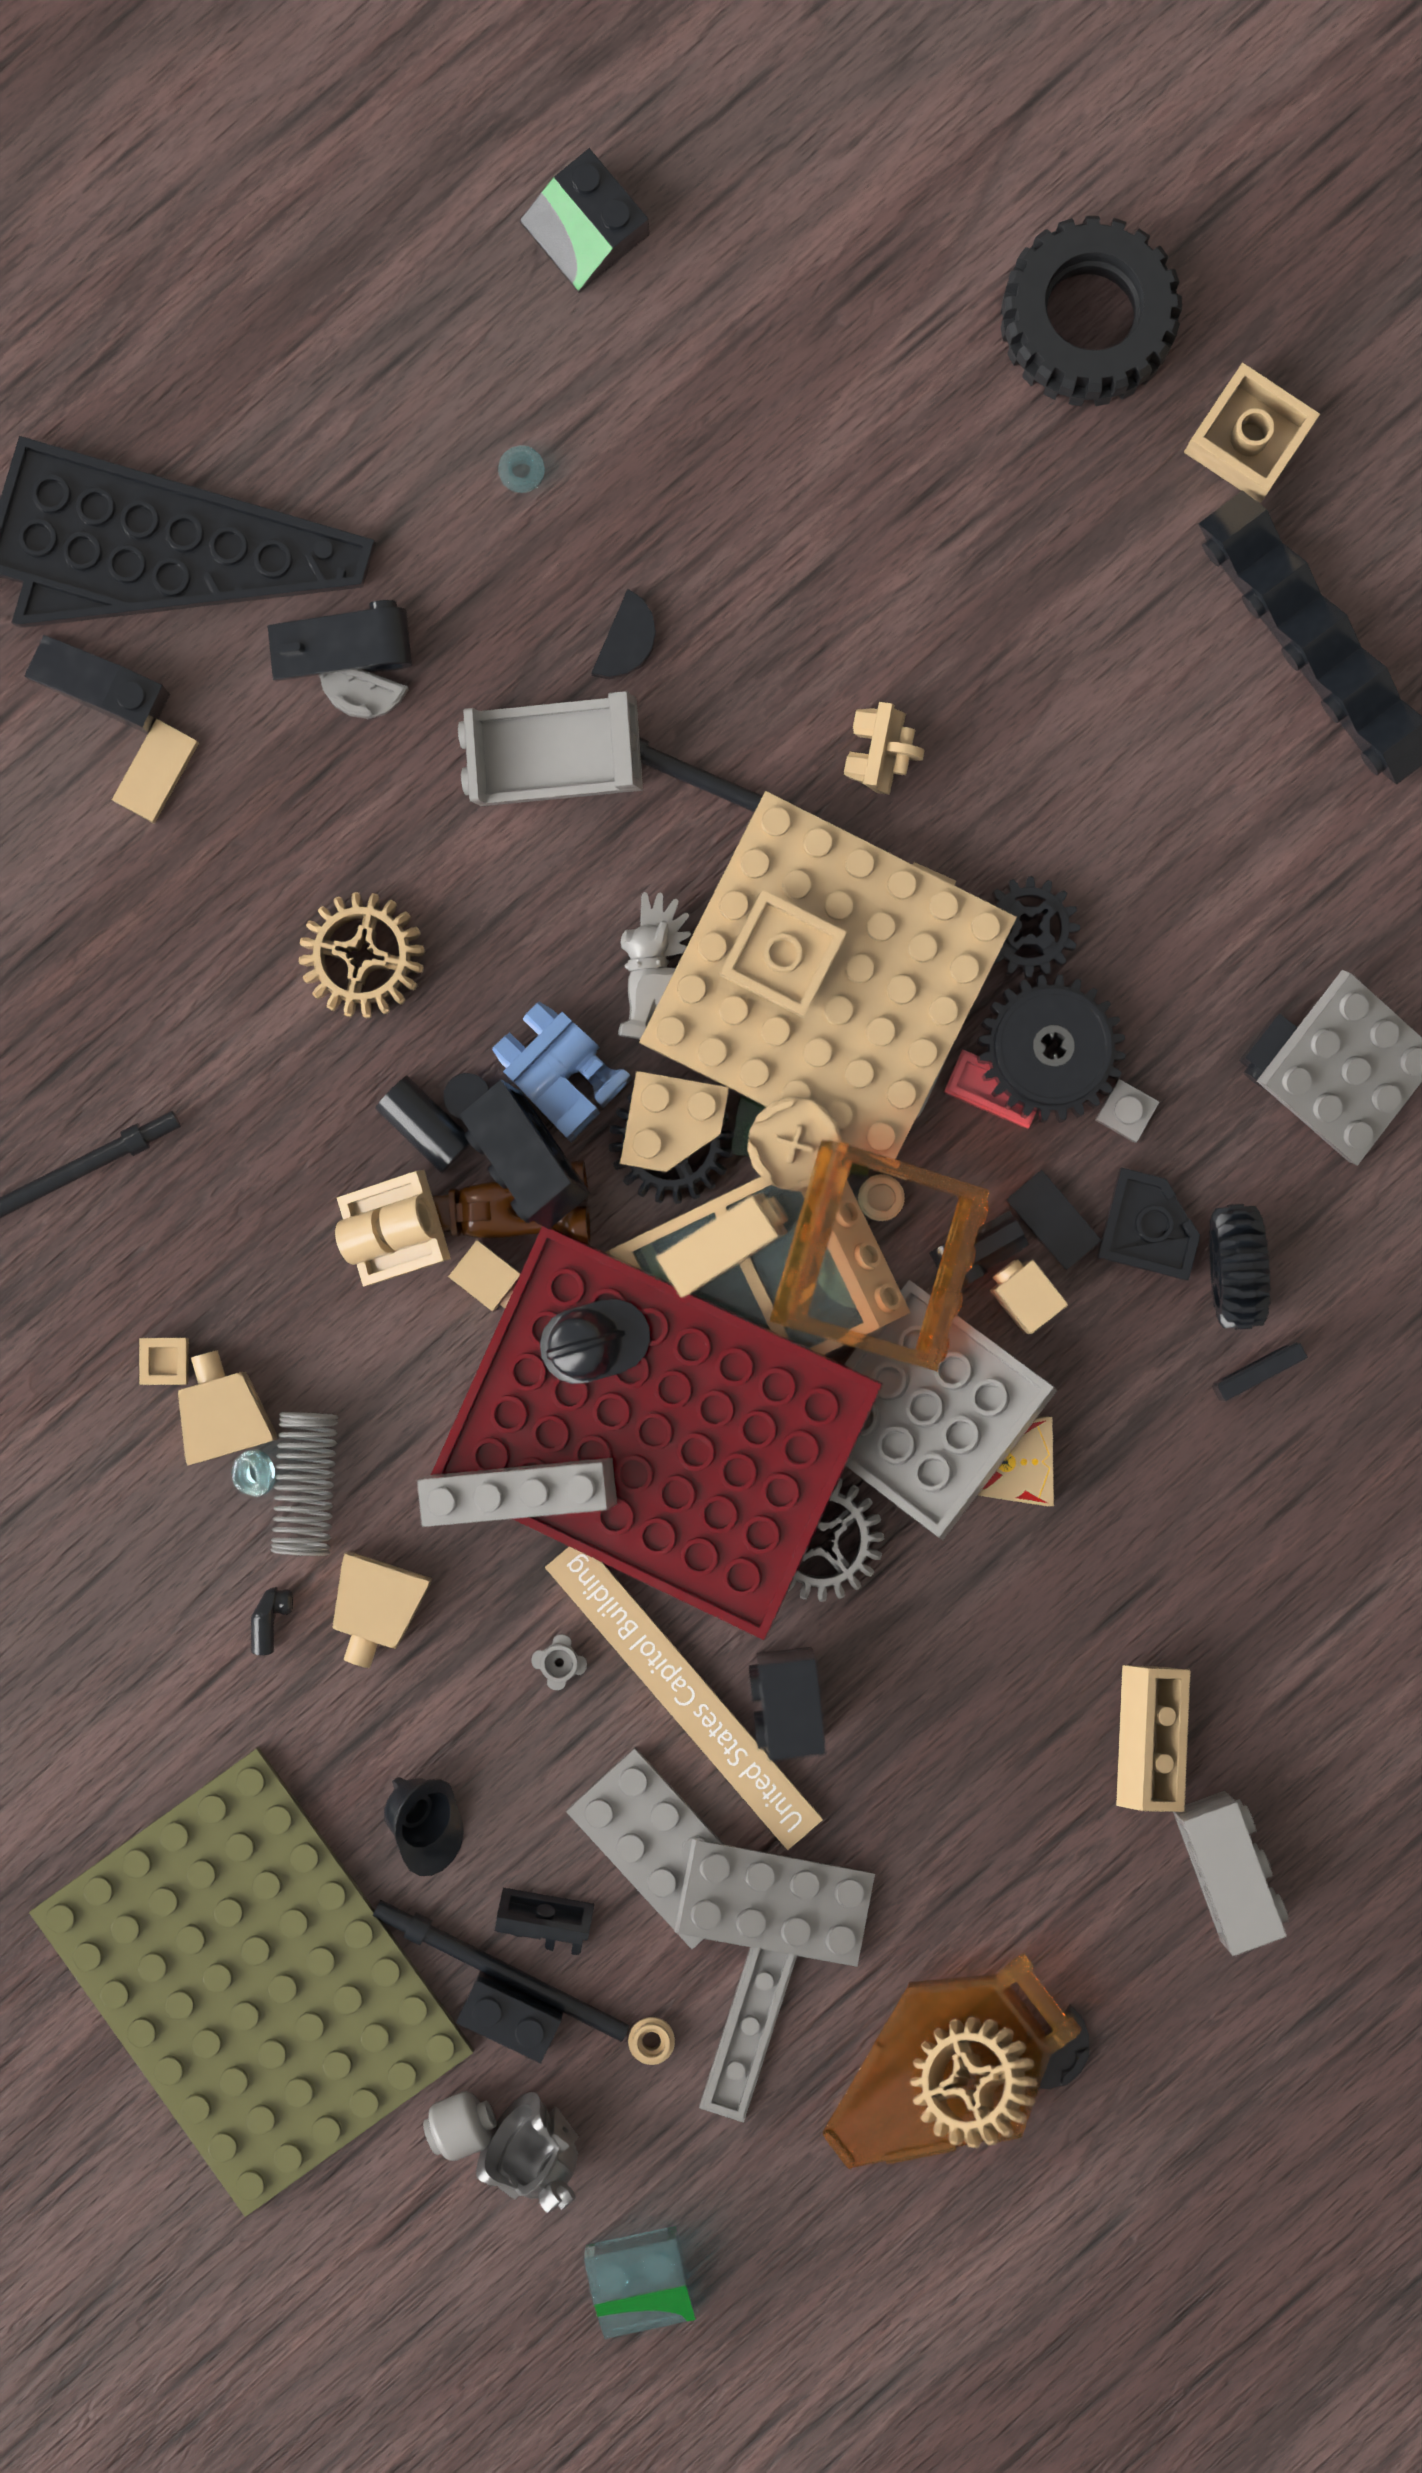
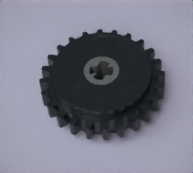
M1058 974L1053 985H1047L1045 976L1039 975L1036 978L1034 988H1031L1030 984L1024 979L1018 984L1020 994L1016 995L1009 988L1004 991L1002 995L1007 1003L1005 1006L997 1002L992 1004L990 1010L997 1016L996 1019L984 1018L981 1023L983 1028L990 1031L989 1035L979 1036L977 1039L978 1045L987 1047V1052L979 1055L977 1061L978 1063L989 1064L990 1069L982 1076L983 1081L995 1079L998 1085L991 1094L996 1097L1005 1093L1009 1097L1005 1104V1108L1008 1110L1016 1103L1022 1105V1118L1026 1119L1034 1110L1038 1111L1039 1122L1045 1123L1050 1113L1055 1112L1057 1121L1061 1123L1066 1120L1067 1110L1070 1109L1079 1118L1084 1115V1102L1093 1109L1100 1104L1099 1098L1095 1093L1099 1092L1108 1096L1113 1091L1110 1084L1106 1082L1107 1078L1117 1080L1122 1074L1121 1071L1113 1067V1063L1121 1062L1126 1057L1125 1053L1115 1050V1045L1122 1043L1125 1040V1035L1113 1034L1112 1030L1121 1020L1119 1017L1107 1018L1105 1012L1111 1005L1109 1001L1102 1002L1099 1005L1093 1001L1096 997L1097 989L1092 988L1086 995L1080 992L1081 980L1076 979L1070 987L1064 986L1063 975ZM1044 1039L1046 1044L1051 1039L1056 1040L1059 1043L1056 1051L1061 1055V1058L1058 1059L1057 1054H1054L1050 1059L1045 1057L1043 1052L1046 1046L1041 1040Z

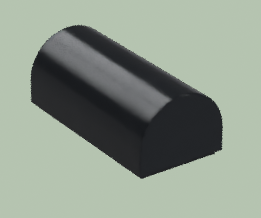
M405 1076L391 1088L375 1107L441 1174L471 1145L465 1136L466 1132L409 1076Z

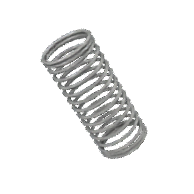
M281 1412L279 1414L281 1422L278 1424L280 1427L319 1432H281L278 1434L280 1438L323 1443L277 1444L279 1448L319 1453H280L276 1456L279 1459L322 1464H277V1469L319 1474L276 1475L275 1478L322 1485H276L274 1487L276 1490L319 1494V1496H275L274 1499L322 1506H275L273 1508L275 1511L312 1514L319 1517H274L272 1519L277 1522L308 1524L321 1527H273V1532L318 1536L319 1538H272L271 1541L274 1543L271 1544L273 1548L270 1550L279 1554L326 1556L331 1553L329 1551L331 1547L319 1542L329 1541L332 1537L321 1531H328L332 1526L319 1521L330 1520L333 1517L330 1513L321 1511L329 1510L333 1505L320 1500L331 1499L334 1495L321 1489H331L335 1485L330 1481L320 1479L332 1478L336 1474L321 1468H332L336 1463L320 1458L334 1457L337 1453L321 1447H333L337 1442L320 1437L335 1436L338 1432L334 1429L317 1426H334L339 1423L337 1421L339 1417L332 1414Z

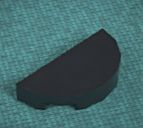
M629 589L625 593L591 672L592 676L615 679V677L628 675L635 669L642 667L652 653L656 636L653 614L643 598Z
M1069 2004L1030 2058L1034 2061L1035 2065L1030 2070L1025 2071L1024 2074L1025 2077L1037 2080L1038 2084L1036 2087H1028L1032 2090L1053 2089L1061 2085L1062 2087L1068 2085L1082 2072L1087 2062L1090 2050L1089 2034L1082 2016L1071 2004Z

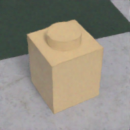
M476 1240L448 1277L491 1311L495 1312L500 1305L506 1308L521 1273L482 1242Z

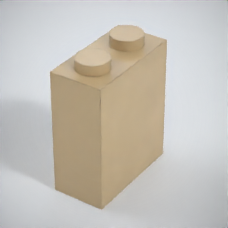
M764 1193L752 1195L656 1258L682 1298L695 1293L787 1234L788 1231L783 1224L789 1219L775 1197L766 1198Z

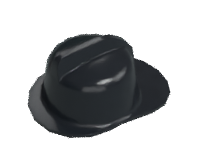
M619 1299L600 1300L576 1307L552 1317L545 1326L540 1340L541 1357L547 1369L556 1378L570 1384L588 1383L616 1375L636 1366L645 1356L650 1342L649 1325L640 1310L631 1303Z
M396 1777L392 1781L394 1790L384 1807V1820L395 1836L403 1862L409 1871L419 1876H433L443 1871L454 1861L462 1845L464 1835L463 1822L454 1792L450 1784L442 1779L427 1781L423 1778L405 1780L401 1777Z

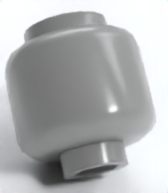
M463 2091L434 2103L429 2109V2117L423 2121L425 2136L435 2155L442 2154L451 2161L460 2160L486 2149L491 2142L490 2129L495 2128L497 2125L489 2102L487 2100L480 2102L473 2093Z

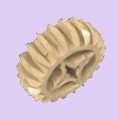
M355 892L352 893L351 908H346L343 899L336 897L334 898V905L339 911L332 916L324 906L318 909L319 914L326 920L322 927L315 921H308L306 924L307 928L316 933L317 936L315 940L307 937L301 938L300 945L306 949H312L313 955L299 957V963L302 966H314L315 968L307 972L303 979L307 984L321 981V984L312 993L316 999L323 998L329 992L332 993L327 1002V1008L335 1011L342 1000L346 1001L344 1015L353 1017L356 1005L361 1004L363 1017L371 1018L373 1013L372 1003L377 1002L381 1012L387 1014L390 1012V1007L385 1000L387 997L392 995L394 1000L402 1005L406 999L398 991V988L402 984L410 990L417 988V983L406 976L408 971L423 973L424 966L418 962H412L411 956L425 954V948L422 945H409V941L417 939L421 933L417 927L409 928L405 931L402 929L411 919L408 912L399 914L395 919L392 918L397 908L396 902L389 900L382 911L378 910L380 897L378 894L372 893L367 907H364L361 895ZM363 919L362 925H359L356 935L351 940L346 942L329 941L333 933L343 924L352 920ZM377 921L385 924L394 932L399 945V956L390 955L388 952L377 949L375 944ZM366 941L370 945L367 950L382 960L373 958L372 961L364 960L362 967L357 969L354 966L357 961L342 951L351 953L352 950L360 951L362 944H365ZM325 955L334 956L336 959L347 963V979L349 980L347 991L338 987L331 980L325 965ZM377 969L395 970L393 976L383 986L370 992L361 993L362 985H365L366 979L372 971Z
M969 2017L964 2026L961 2021L952 2020L949 2025L950 2034L941 2028L934 2030L937 2045L926 2041L921 2044L923 2051L928 2054L927 2060L915 2059L913 2065L916 2068L923 2069L922 2078L914 2077L911 2078L910 2082L912 2086L922 2087L923 2093L916 2095L912 2101L915 2105H928L927 2109L922 2113L921 2119L926 2123L936 2121L934 2134L943 2137L949 2133L951 2144L960 2145L965 2139L968 2147L978 2148L983 2138L987 2145H995L998 2142V2132L1006 2137L1014 2134L1010 2119L1018 2123H1024L1027 2120L1025 2114L1019 2110L1021 2104L1033 2106L1035 2103L1034 2098L1024 2095L1025 2087L1032 2088L1038 2084L1035 2078L1025 2077L1024 2074L1025 2071L1034 2067L1035 2063L1032 2059H1019L1027 2046L1024 2042L1020 2041L1011 2044L1014 2032L1009 2028H1003L998 2032V2023L996 2021L988 2019L981 2025L979 2018ZM983 2043L996 2053L1002 2065H989L985 2067L979 2055L973 2053L971 2044ZM952 2057L954 2061L953 2073L947 2080L943 2081L945 2068ZM971 2073L986 2076L980 2079L979 2086L974 2085L977 2088L976 2091L962 2088L967 2086L968 2079H972L970 2077ZM1005 2083L1002 2099L995 2108L993 2102L994 2091L999 2085ZM949 2098H963L968 2110L974 2112L976 2121L967 2122L958 2117L948 2106L946 2100Z

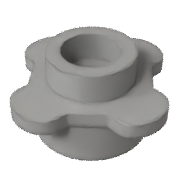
M563 1634L555 1636L553 1643L545 1650L535 1651L531 1659L533 1667L541 1669L543 1675L547 1678L548 1687L552 1690L563 1689L567 1680L575 1674H583L587 1668L585 1657L577 1655L571 1647V1639ZM557 1658L563 1659V1666H556L555 1660Z

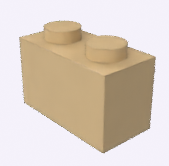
M1018 1259L1013 1260L993 1276L997 1285L989 1291L1023 1334H1032L1068 1305L1033 1260L1023 1264Z

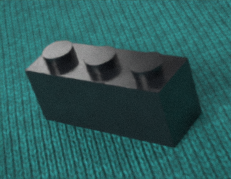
M500 1080L459 1115L469 1129L465 1133L467 1140L477 1152L487 1156L491 1162V1165L488 1167L489 1173L502 1188L509 1189L515 1198L511 1205L518 1216L529 1224L534 1221L547 1229H551L591 1195L520 1090Z

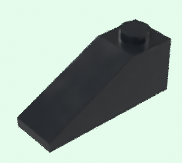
M43 635L24 675L25 678L146 734L149 733L155 720L159 719L170 696V693L163 685L46 635Z

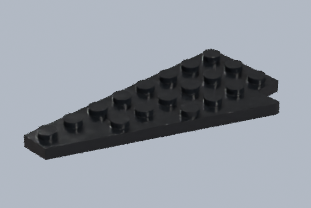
M23 436L18 438L0 498V577L23 583L11 622L14 626L20 628L363 588L376 545L375 540Z

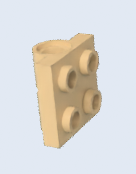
M425 1170L414 1171L337 1197L343 1220H340L336 1225V1242L343 1258L352 1265L357 1264L363 1286L373 1285L451 1259Z

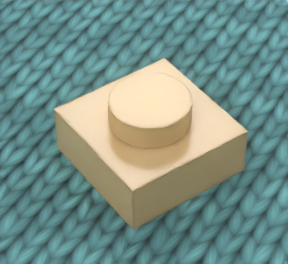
M139 1338V1385L189 1384V1338Z

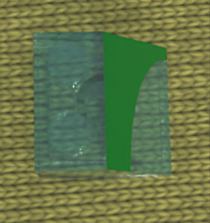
M677 2226L585 2246L584 2262L593 2305L604 2339L696 2320Z

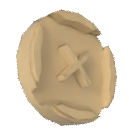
M788 1097L772 1102L758 1114L749 1131L748 1152L753 1168L765 1182L780 1189L800 1192L818 1186L832 1174L840 1158L842 1138L836 1120L825 1107L808 1098Z

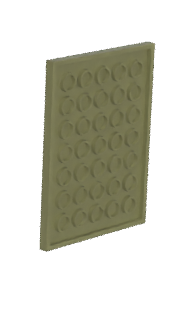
M259 1747L29 1912L245 2217L474 2052L472 2045L385 1923L373 1916L375 1909Z

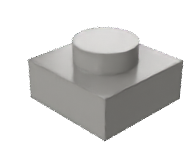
M1118 1079L1095 1121L1136 1143L1158 1106L1159 1101Z

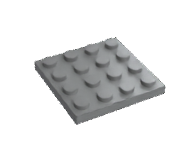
M909 1280L902 1288L901 1293L911 1313L868 1333L844 1364L884 1383L846 1466L937 1537L944 1540L1057 1390Z

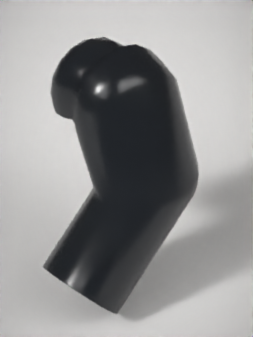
M273 1587L264 1592L251 1616V1652L253 1654L269 1655L274 1652V1620L276 1613L288 1615L292 1612L293 1593L290 1590H278L277 1587Z

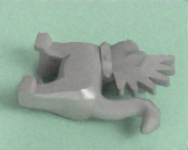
M646 892L642 893L640 927L625 930L621 937V948L628 953L631 959L625 964V968L631 971L628 978L630 1014L629 1020L620 1023L618 1035L622 1037L641 1039L653 1011L656 1009L676 969L667 968L669 960L666 957L684 953L687 946L680 944V942L691 936L689 931L678 932L688 919L689 914L684 913L677 919L672 920L678 900H672L663 912L662 893L656 895L652 909L648 894Z

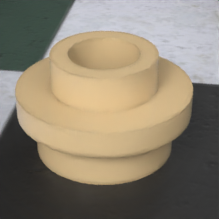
M646 2017L636 2022L630 2030L628 2045L632 2055L638 2061L648 2065L662 2063L671 2055L675 2045V2036L671 2026L663 2019ZM649 2032L658 2034L661 2039L660 2044L654 2048L647 2047L643 2043L644 2035Z

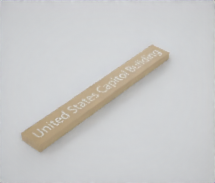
M568 1546L545 1566L546 1570L787 1850L823 1820L773 1760L769 1761L765 1750H758L757 1741L604 1563Z

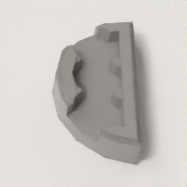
M362 669L319 675L323 691L334 707L352 717L370 719L386 715L400 705L409 690L405 685Z

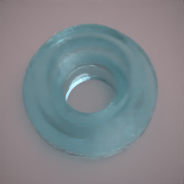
M515 446L508 449L502 455L498 465V472L505 487L513 492L526 493L539 486L543 480L545 468L543 460L537 451L528 446ZM517 464H527L530 467V473L523 478L515 476L513 469Z
M257 1449L241 1454L232 1466L234 1485L240 1492L251 1496H261L270 1492L275 1483V1469L269 1456Z

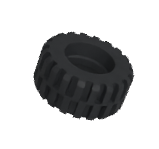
M1085 216L1083 224L1075 225L1072 218L1059 222L1056 231L1051 233L1045 229L1035 237L1034 243L1030 248H1024L1017 258L1013 271L1010 273L1000 313L1003 315L1001 324L1002 339L1009 344L1007 354L1013 366L1020 364L1024 369L1022 377L1031 386L1036 382L1040 383L1045 387L1043 395L1053 400H1056L1057 395L1060 394L1070 397L1069 405L1082 406L1084 400H1094L1095 406L1109 404L1112 397L1119 396L1122 400L1134 394L1140 384L1146 385L1155 376L1160 365L1164 363L1177 336L1180 326L1178 320L1182 312V296L1177 294V287L1180 281L1176 270H1168L1166 262L1169 256L1161 246L1153 250L1147 244L1150 235L1140 228L1136 231L1135 235L1125 231L1126 221L1113 218L1109 226L1100 224V216ZM1092 274L1107 278L1117 284L1129 298L1134 310L1133 325L1127 337L1121 343L1102 350L1082 349L1065 341L1055 331L1047 315L1049 296L1058 283L1072 276Z

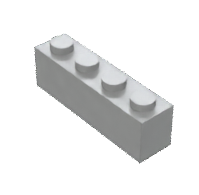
M612 1458L436 1474L417 1480L422 1527L607 1510L617 1505Z

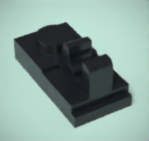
M503 1887L494 1932L539 1940L544 1938L546 1939L545 1948L550 1951L554 1950L555 1941L572 1943L571 1954L579 1955L583 1940L588 1941L594 1903Z

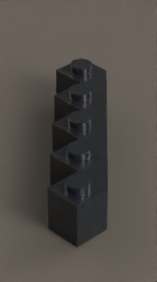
M1242 490L1198 523L1206 539L1202 547L1208 558L1216 566L1219 567L1221 565L1243 594L1242 601L1249 612L1255 618L1262 619L1283 647L1281 651L1287 662L1296 671L1300 670L1322 698L1321 704L1328 716L1335 723L1340 722L1362 751L1361 758L1370 771L1375 775H1379L1382 772L1397 785L1422 766V716L1400 698L1388 668L1361 647L1347 614L1321 594L1308 563L1282 543L1268 510Z

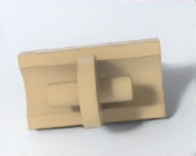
M879 702L878 709L856 710L853 723L854 734L858 737L870 738L872 741L869 754L849 752L844 775L852 780L863 783L876 793L890 795L893 775H906L909 760H923L925 750L912 745L915 729L903 727L906 713L894 709L895 705L892 703Z

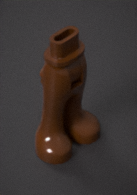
M584 1160L570 1162L588 1188ZM497 1182L467 1186L459 1191L457 1189H449L448 1195L432 1196L443 1232H451L452 1237H458L462 1233L464 1236L476 1238H504L539 1234L542 1228L536 1222L532 1221L528 1224L518 1216L511 1205L515 1198L508 1188H502ZM579 1206L574 1208L552 1228L590 1245L589 1207Z

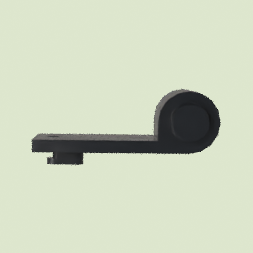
M395 600L373 601L369 603L368 610L267 625L272 678L274 681L361 668L368 671L382 672L401 670L412 666L407 610L397 607V601Z

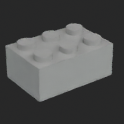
M1222 1791L1185 1805L1184 1812H1173L1219 1939L1232 1956L1286 1937L1282 1923L1289 1921L1288 1914L1280 1895L1275 1894L1273 1888H1269L1266 1878L1273 1875L1263 1849L1259 1850L1256 1843L1252 1844L1249 1834L1256 1832V1828L1247 1805L1243 1806L1240 1799L1234 1800L1227 1792Z

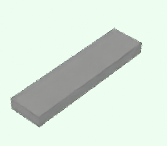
M749 1948L701 2098L700 2109L744 2123L797 1958L796 1955Z

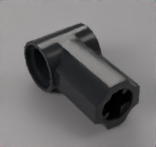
M1007 1211L967 1235L965 1232L929 1252L950 1291L953 1293L988 1273V1268L1020 1252L1029 1243L1017 1220L1010 1211Z

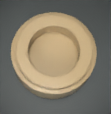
M875 1175L868 1178L861 1185L858 1192V1204L863 1214L875 1221L892 1219L901 1211L904 1205L905 1195L901 1184L888 1175Z

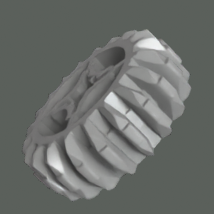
M841 1478L830 1501L843 1505L847 1510L828 1521H820L818 1528L824 1531L828 1528L832 1529L838 1523H841L832 1530L834 1537L829 1538L833 1542L830 1547L837 1556L832 1557L827 1549L824 1550L823 1547L817 1545L814 1548L810 1547L807 1549L802 1560L805 1561L812 1556L820 1555L830 1561L837 1570V1573L827 1576H813L798 1570L788 1591L794 1587L796 1581L802 1583L799 1594L802 1599L808 1598L811 1586L818 1587L817 1596L821 1602L826 1601V1587L834 1586L835 1594L839 1599L845 1597L844 1589L840 1583L849 1580L851 1586L858 1590L861 1588V1583L854 1574L860 1570L865 1575L871 1577L874 1573V1570L864 1563L866 1556L874 1560H880L882 1556L880 1551L869 1548L870 1542L884 1540L882 1532H869L868 1527L881 1522L880 1515L872 1514L868 1517L863 1515L862 1512L870 1508L873 1502L867 1497L856 1505L852 1501L859 1492V1488L856 1485H852L845 1495L839 1493L842 1487ZM856 1521L860 1536L859 1546L854 1558L848 1563L838 1548V1539L843 1531Z

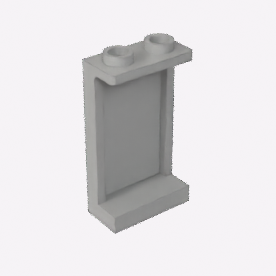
M624 691L608 693L609 698L486 711H478L475 708L464 709V721H460L458 724L460 746L462 749H466L467 767H463L461 771L464 794L469 795L470 801L477 805L490 806L643 791L637 698Z

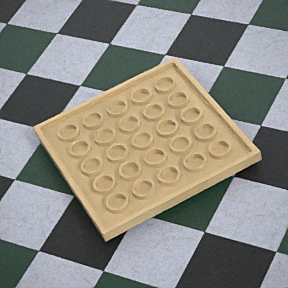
M765 791L639 1043L725 1087H729V1089L765 1107L769 1106L772 1102L788 1097L808 1098L825 1107L836 1120L842 1138L841 1145L891 1169L1017 917ZM762 889L847 932L804 1018L719 975Z

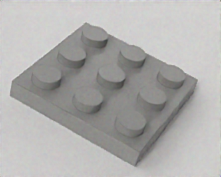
M1342 970L1257 1082L1348 1162L1358 1166L1422 1082V1037L1355 976Z

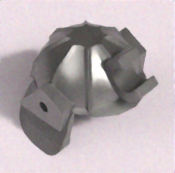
M526 2093L516 2099L504 2111L496 2122V2127L492 2128L491 2142L479 2155L476 2177L481 2182L487 2183V2185L498 2186L499 2189L514 2200L518 2196L530 2199L539 2198L542 2208L547 2213L553 2211L557 2206H559L560 2210H563L576 2199L574 2191L567 2183L573 2177L576 2168L578 2152L574 2142L579 2136L557 2107H554L548 2113L546 2105L541 2102L537 2093Z

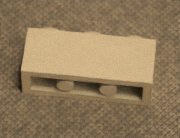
M1122 1666L1116 1806L1140 1811L1184 1812L1190 1670L1157 1666Z

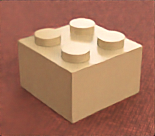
M1242 362L1191 438L1184 453L1261 503L1320 413Z

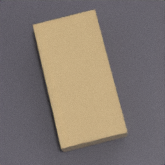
M156 719L112 800L155 824L199 742Z

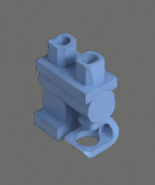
M539 1001L523 1018L538 1036L525 1048L509 1032L492 1050L506 1068L503 1072L560 1132L572 1142L600 1112L567 1079L574 1073L580 1072L593 1086L594 1099L604 1108L633 1078L625 1069L613 1070L608 1068L596 1056L599 1046L563 1012L558 1015L554 1010Z

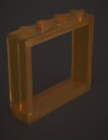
M821 1140L769 1322L918 1368L938 1372L940 1363L944 1361L949 1351L950 1340L948 1333L952 1319L959 1313L962 1306L963 1295L961 1288L965 1274L971 1269L975 1260L976 1250L974 1243L978 1229L984 1224L988 1215L989 1205L987 1198L990 1190L840 1141ZM851 1163L959 1197L915 1350L807 1317Z

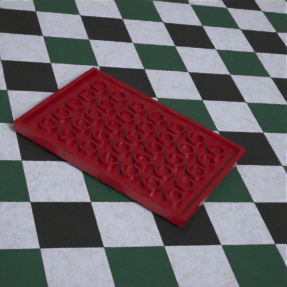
M542 1226L431 1475L612 1458L617 1505L607 1510L513 1518V1520L765 1640L884 1383L697 1295L690 1294L681 1298L673 1284L586 1243L571 1238L554 1228L547 1229ZM608 1299H619L629 1302L643 1313L649 1325L650 1342L645 1356L636 1366L616 1375L580 1384H570L559 1380L547 1369L541 1357L540 1340L543 1329L552 1317L566 1310Z

